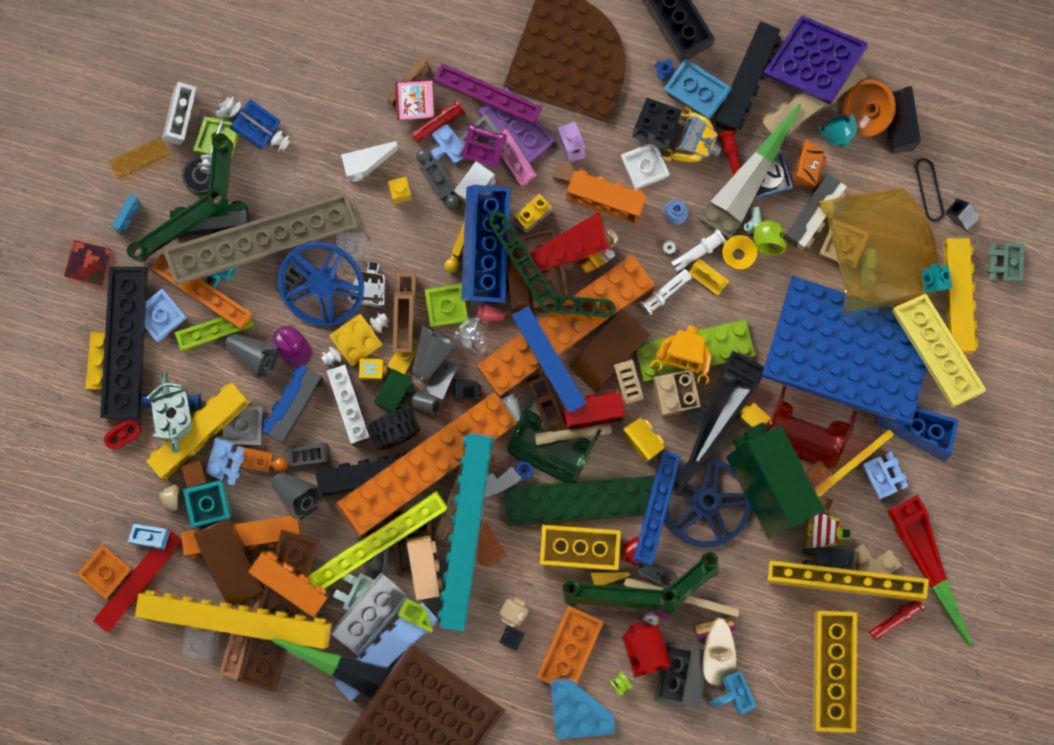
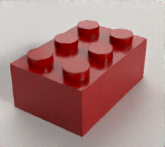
M616 391L605 392L604 396L598 397L597 394L586 395L584 399L586 405L570 414L563 404L567 430L600 423L623 421L625 417L621 393H616Z

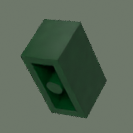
M392 369L374 400L375 405L388 412L403 408L405 405L403 401L406 395L410 396L414 390L413 379Z

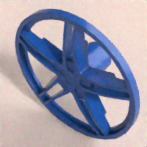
M310 242L296 247L285 257L278 273V288L285 305L298 318L313 325L333 326L348 320L358 310L364 297V278L358 264L346 251L330 243ZM311 248L331 250L320 270L298 253ZM335 252L338 253L332 268L327 267ZM341 256L354 269L358 286L337 279L336 270ZM293 257H294L300 264H302L308 271H310L311 273L309 274L301 265H299V264L293 259ZM291 261L308 281L287 293L285 272ZM336 287H341V288H345V289H349V290H353V291H358V293L350 292V291H347V290L336 289ZM308 288V293L290 299V296ZM332 293L357 297L355 304L347 313L334 318ZM317 294L323 319L305 314L293 302ZM323 298H326L329 319L326 316Z

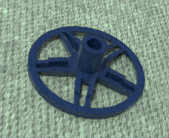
M705 458L702 464L709 465L702 489L687 483L685 488L694 492L693 497L683 491L680 493L681 496L692 502V506L675 524L667 508L665 520L673 533L686 543L698 547H715L729 542L742 531L748 521L751 505L744 492L736 494L717 493L719 467L730 472L735 478L736 476L729 464L720 460ZM688 462L677 470L674 482L680 485L681 481L676 478L685 471ZM716 465L713 486L709 488L707 484L711 467ZM673 486V490L677 492L678 488ZM745 497V501L722 504L721 499ZM745 504L744 514L739 525L733 532L727 535L719 509ZM694 511L697 516L679 530L677 526ZM704 516L717 540H696L685 535L683 531ZM716 516L724 538H720L710 517Z

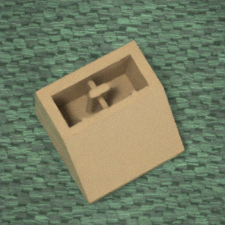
M686 370L654 377L653 385L661 418L701 407L692 371Z

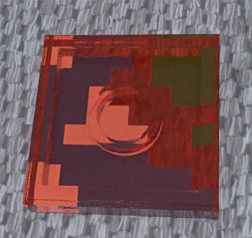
M74 240L64 277L102 286L112 250Z

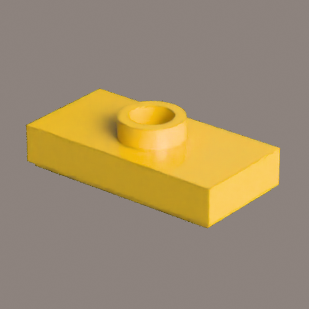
M413 338L412 352H395L387 367L405 375L415 359L419 341Z

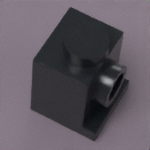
M453 380L454 401L478 402V396H481L482 389L481 385H478L477 380ZM469 386L470 391L464 392V387Z

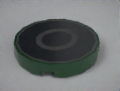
M196 157L187 162L183 168L182 178L188 190L203 195L208 193L210 174L203 173L200 170L201 168L198 167V163H203V160L200 157Z

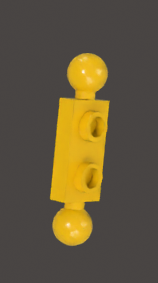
M465 220L452 251V257L444 265L449 273L457 272L460 267L458 260H460L461 255L463 256Z

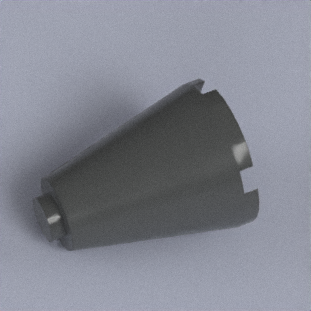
M423 325L412 372L415 373L414 377L422 381L425 378L430 379L454 349L457 341L433 328Z
M239 334L230 335L225 341L226 350L259 380L265 379L268 376L266 374L269 369L273 370L278 362L280 351L277 350L279 347L275 344Z
M283 472L275 475L272 480V488L294 519L306 520L319 509L317 505L319 501L322 503L323 493L316 485Z

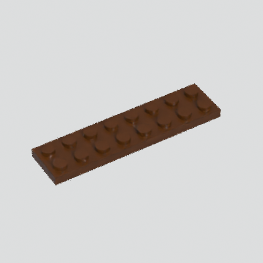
M281 530L275 555L278 556L277 560L281 563L287 562L295 568L293 571L298 575L302 573L310 577L320 541ZM265 584L259 608L268 609L271 614H276L277 611L288 613L289 617L299 615L300 608ZM250 637L238 682L275 693L288 650L272 640Z

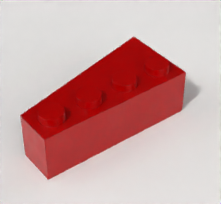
M598 212L530 252L531 258L540 273L610 252L611 247L602 215Z

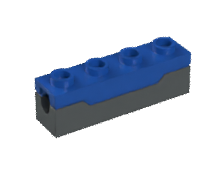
M303 365L294 370L291 376L293 380L290 385L286 384L282 391L283 396L281 400L275 402L272 407V415L270 418L267 417L262 424V431L282 444L286 443L323 380L321 375Z

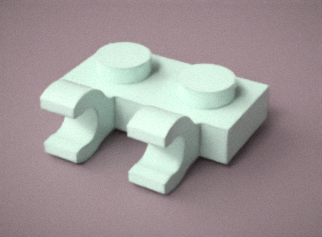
M362 573L359 574L358 578L346 574L342 579L354 585L349 596L336 590L333 597L345 602L343 609L348 611L374 579Z

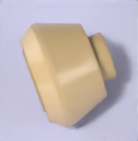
M173 485L164 488L163 492L159 494V503H162L164 508L171 511L178 510L181 504L180 487Z

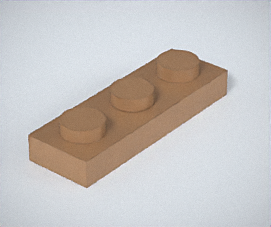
M422 55L400 82L417 81L420 76L423 77L429 70L428 59ZM395 88L387 97L388 104L393 108L396 106Z

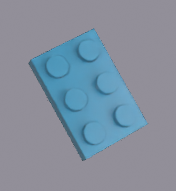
M685 58L664 90L710 120L730 92L731 87Z

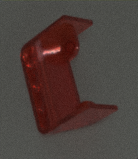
M783 385L767 426L768 431L781 425L799 459L824 468H834L838 464L853 432L857 411L853 410L847 423L833 421L828 429L792 416V405L783 401L787 386Z

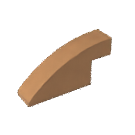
M417 271L396 272L393 352H412Z

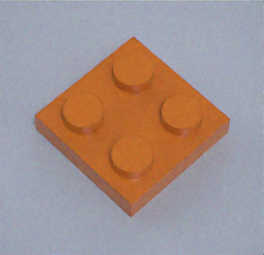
M102 544L76 575L107 600L133 569Z

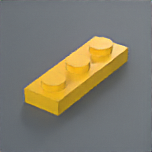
M90 332L85 386L87 390H102L105 333Z

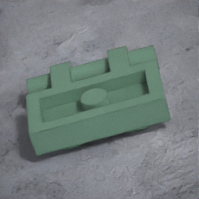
M991 242L990 250H988L990 263L987 267L989 281H996L997 274H1002V281L1021 283L1023 281L1024 244L1004 243L1003 250H998V243ZM997 257H1003L1002 266H997Z

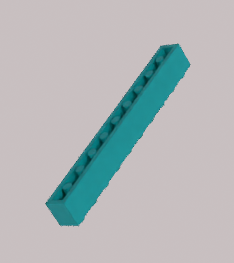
M470 432L468 436L464 437L463 448H466L465 456L462 455L460 467H463L462 475H459L457 482L460 491L459 494H456L454 503L457 506V512L452 517L454 533H451L449 537V544L452 547L451 552L447 554L446 564H449L448 571H445L443 583H446V588L441 594L443 609L439 610L438 614L441 628L464 631L466 628L494 439L493 435Z

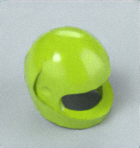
M766 220L757 225L754 230V242L759 252L767 255H780L786 251L787 244L782 239L785 233L779 223L773 220ZM769 243L777 244L781 247L771 248L769 247Z

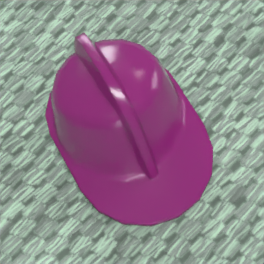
M282 326L274 332L272 344L279 347L277 350L280 351V357L285 363L292 367H300L309 362L312 355L311 347L299 330L292 326Z

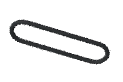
M922 158L916 163V173L925 214L929 220L939 221L943 218L944 209L935 168L931 160ZM922 161L929 162L933 172L941 209V215L936 219L929 216L918 169V165Z

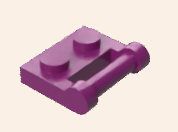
M471 124L467 132L462 157L498 167L507 135L501 132L499 134L478 128V125ZM475 135L495 140L496 144L492 146L474 140Z

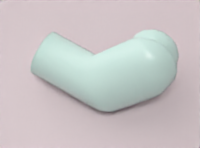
M759 207L750 208L751 219L744 224V230L749 234L754 233L757 225L762 222Z

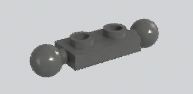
M420 149L416 154V159L419 163L424 164L420 169L440 201L446 198L447 208L457 210L461 205V200L458 196L453 195L456 189L438 160L434 159L431 161L430 152L426 149Z

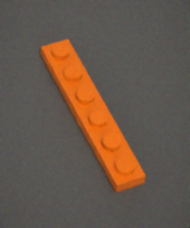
M161 254L150 269L175 286L166 257ZM201 279L175 286L241 331L253 316L251 312Z

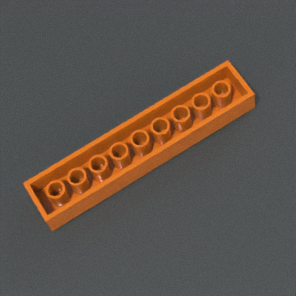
M632 254L574 295L575 297L611 300L616 306L615 313L611 317L549 313L539 320L538 323L558 357H560L609 322L621 309H627L652 291L655 284ZM571 300L563 303V308L567 311L572 310L574 307V303ZM584 302L582 309L585 312H591L593 305L591 302ZM596 302L595 313L599 314V309L604 310L605 314L612 311L608 303L604 307H600V302ZM522 333L477 365L478 370L499 399L542 370Z
M494 392L337 502L335 507L359 538L460 466L462 455L465 456L466 448H463L464 437L468 436V433L493 435V441H495L512 429L517 422Z

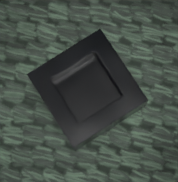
M507 625L499 643L517 651L525 633Z

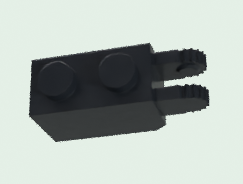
M829 548L802 550V553L805 555H815V562L804 560L801 564L858 571L860 552L855 550Z

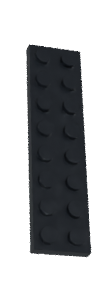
M109 266L100 418L140 419L148 268L146 266Z

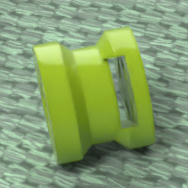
M622 671L618 674L617 678L609 680L620 697L624 695V691L633 688Z

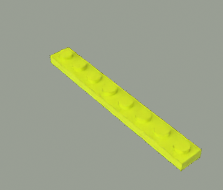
M436 491L311 572L310 582L314 586L318 584L326 588L447 510V505Z

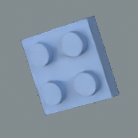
M163 288L146 302L145 328L156 342H160L188 318Z

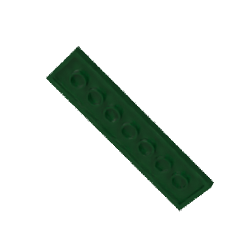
M655 476L509 487L505 489L507 526L644 516Z

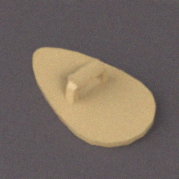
M717 618L712 624L703 655V677L708 683L713 685L723 684L722 678L733 674L736 668V651L733 637L728 624L722 618Z

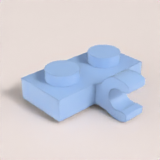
M445 124L432 134L433 139L440 146L430 152L433 160H438L446 154L452 163L456 165L464 159L462 157L464 144L448 124Z

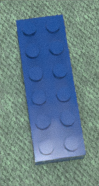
M476 184L466 187L461 301L505 303L507 252L493 231L489 218L494 212H501L509 221L510 188ZM494 218L495 222L493 224H498L501 228L500 231H497L499 234L503 229L509 228L508 225L505 228L503 227L501 222L503 218ZM505 233L503 236V240L508 243V233Z

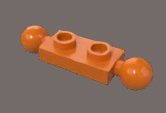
M235 445L234 451L237 450V447L245 449L243 454L245 456L244 461L240 464V467L267 473L270 472L271 467L279 473L285 472L288 468V461L283 457L274 460V453L240 445Z

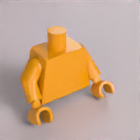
M688 326L686 331L678 330L676 335L669 336L661 343L656 354L657 359L652 361L651 368H653L654 363H660L658 372L661 371L663 367L661 362L664 360L666 364L699 373L701 371V374L696 378V382L699 384L700 377L704 376L706 385L709 382V377L706 374L710 369L711 354L708 346L704 344V337L697 335L698 329L694 326Z

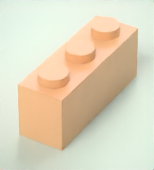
M431 535L408 538L407 547L416 600L439 597V590L443 589L442 579L437 578V571H440L438 559H434V553H437L436 542L431 541Z

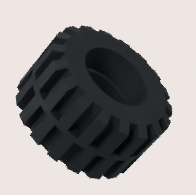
M401 408L374 420L369 424L367 430L376 450H385L411 439L418 434L420 427L411 408Z

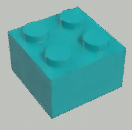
M222 480L183 490L193 529L211 526L227 518L233 520L225 482Z

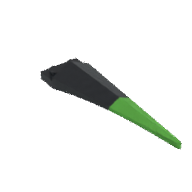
M272 638L274 643L371 699L393 669Z

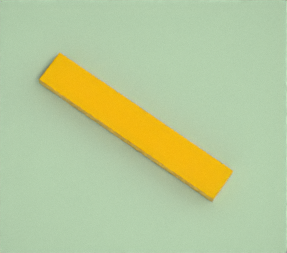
M890 429L887 430L817 487L815 491L818 497L893 437L892 431Z

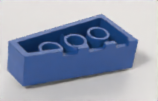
M918 407L915 409L910 426L876 415L875 424L886 430L890 429L893 434L939 460L946 462L952 454L959 423L958 419Z

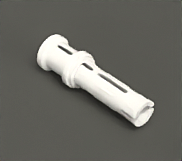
M716 229L714 234L706 239L702 238L699 245L672 261L671 264L674 267L681 263L674 268L679 272L705 253L711 254L713 249L721 244L724 245L726 240L721 232Z
M683 269L659 291H653L649 298L644 302L641 301L639 305L643 311L651 316L657 307L663 306L665 299L692 278L689 272Z

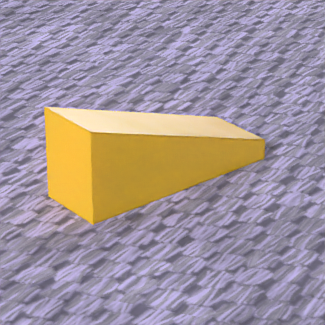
M590 573L594 585H606L630 577L629 573Z

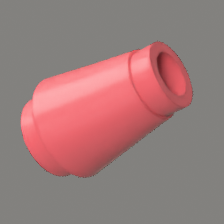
M486 303L478 304L476 319H480L481 322L504 321L505 310Z

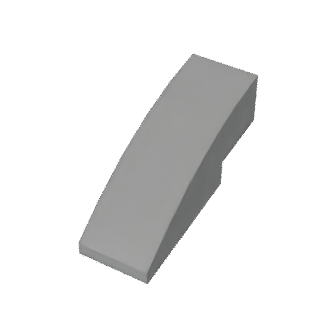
M513 467L507 468L497 478L493 473L488 474L485 497L511 487L522 478Z

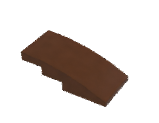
M621 309L574 359L569 368L597 393L616 373L614 365L627 361L650 334L626 311Z
M230 518L194 533L202 556L226 603H231L233 606L264 591L261 581L249 573L253 563L247 554L245 544Z

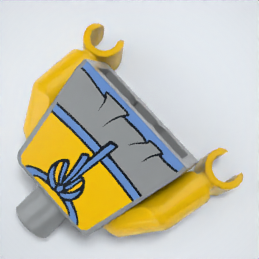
M684 107V111L688 114L684 115L681 113V119L686 122L673 149L676 152L673 153L670 148L668 150L664 149V152H669L671 155L669 157L662 156L663 159L671 161L674 158L675 161L697 162L707 158L709 154L717 157L722 147L715 144L718 134L714 131L710 120L697 112L692 113L689 107Z

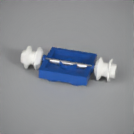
M234 96L231 99L227 97L222 104L224 108L222 112L227 110L230 112L229 117L235 116L236 113L238 116L230 127L232 131L259 150L271 138V146L276 144L278 151L280 149L285 150L290 143L288 140L289 136H282V130L276 134L274 132L281 120L251 99H249L243 109H240L241 101L236 103L233 101Z

